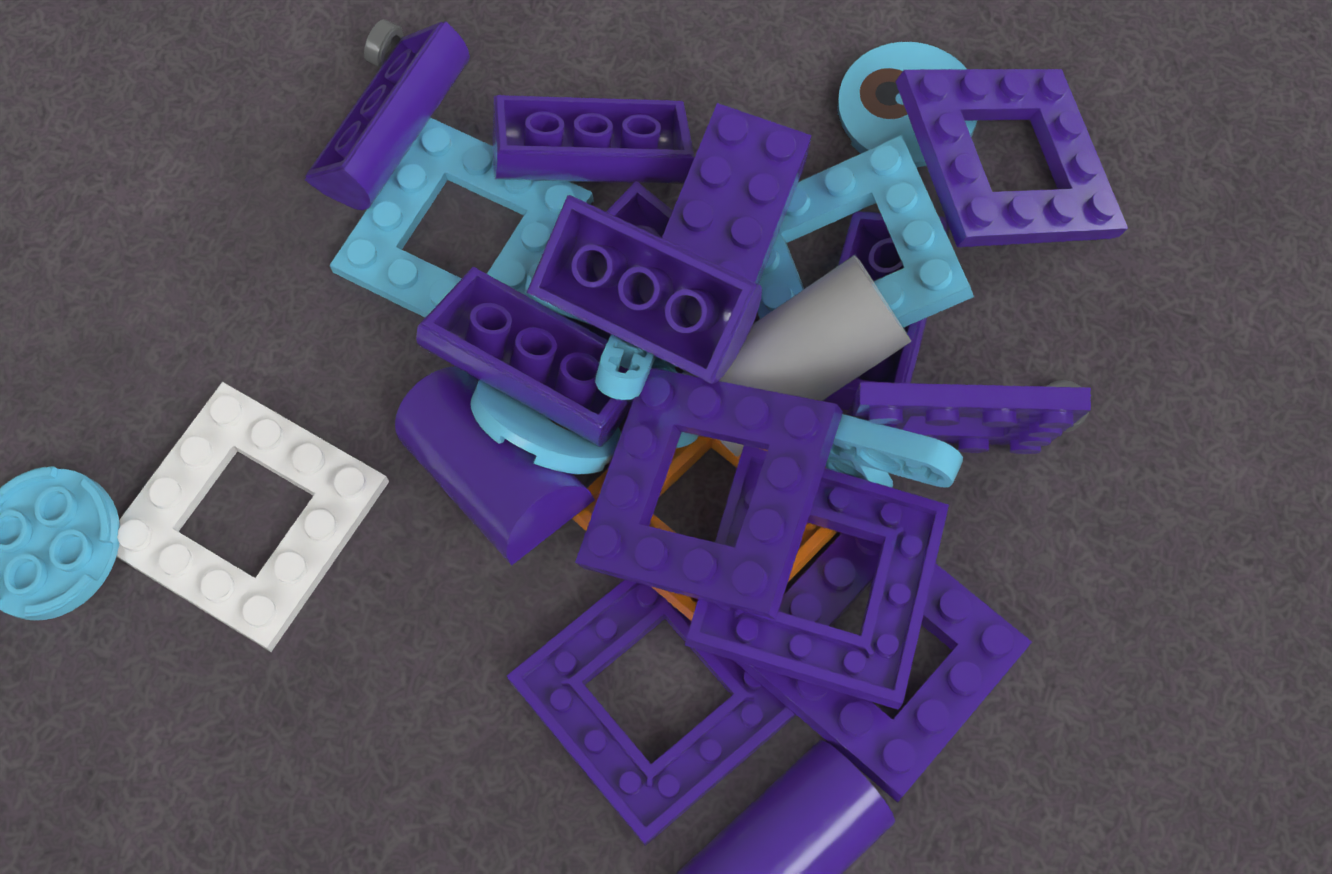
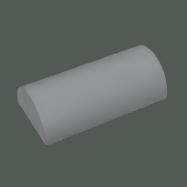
M853 255L755 322L736 359L719 381L822 401L910 343L911 339L861 261ZM683 371V372H682V374L691 375V376H696V375H694V374H692V373H689V372H687V371ZM720 440L737 457L741 455L744 445Z

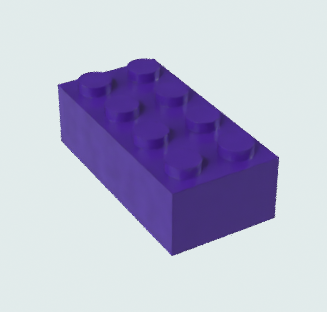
M717 103L662 239L759 284L804 169L812 135Z

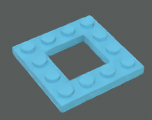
M430 118L375 201L366 210L331 262L330 267L333 273L426 317L462 278L402 249L447 180L524 215L487 273L491 277L524 294L529 268L533 264L539 263L567 195L574 196L591 205L593 193L569 181L495 180L493 146Z
M902 135L798 182L759 283L762 287L761 301L757 311L760 319L804 290L787 243L875 203L878 205L904 268L874 281L903 328L974 297Z

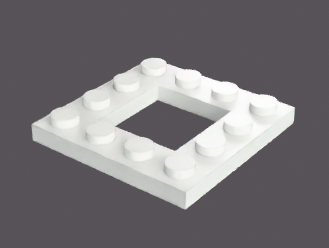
M222 382L120 518V528L117 536L119 548L116 557L272 652L389 481L382 473ZM237 451L313 495L256 578L179 533V530Z

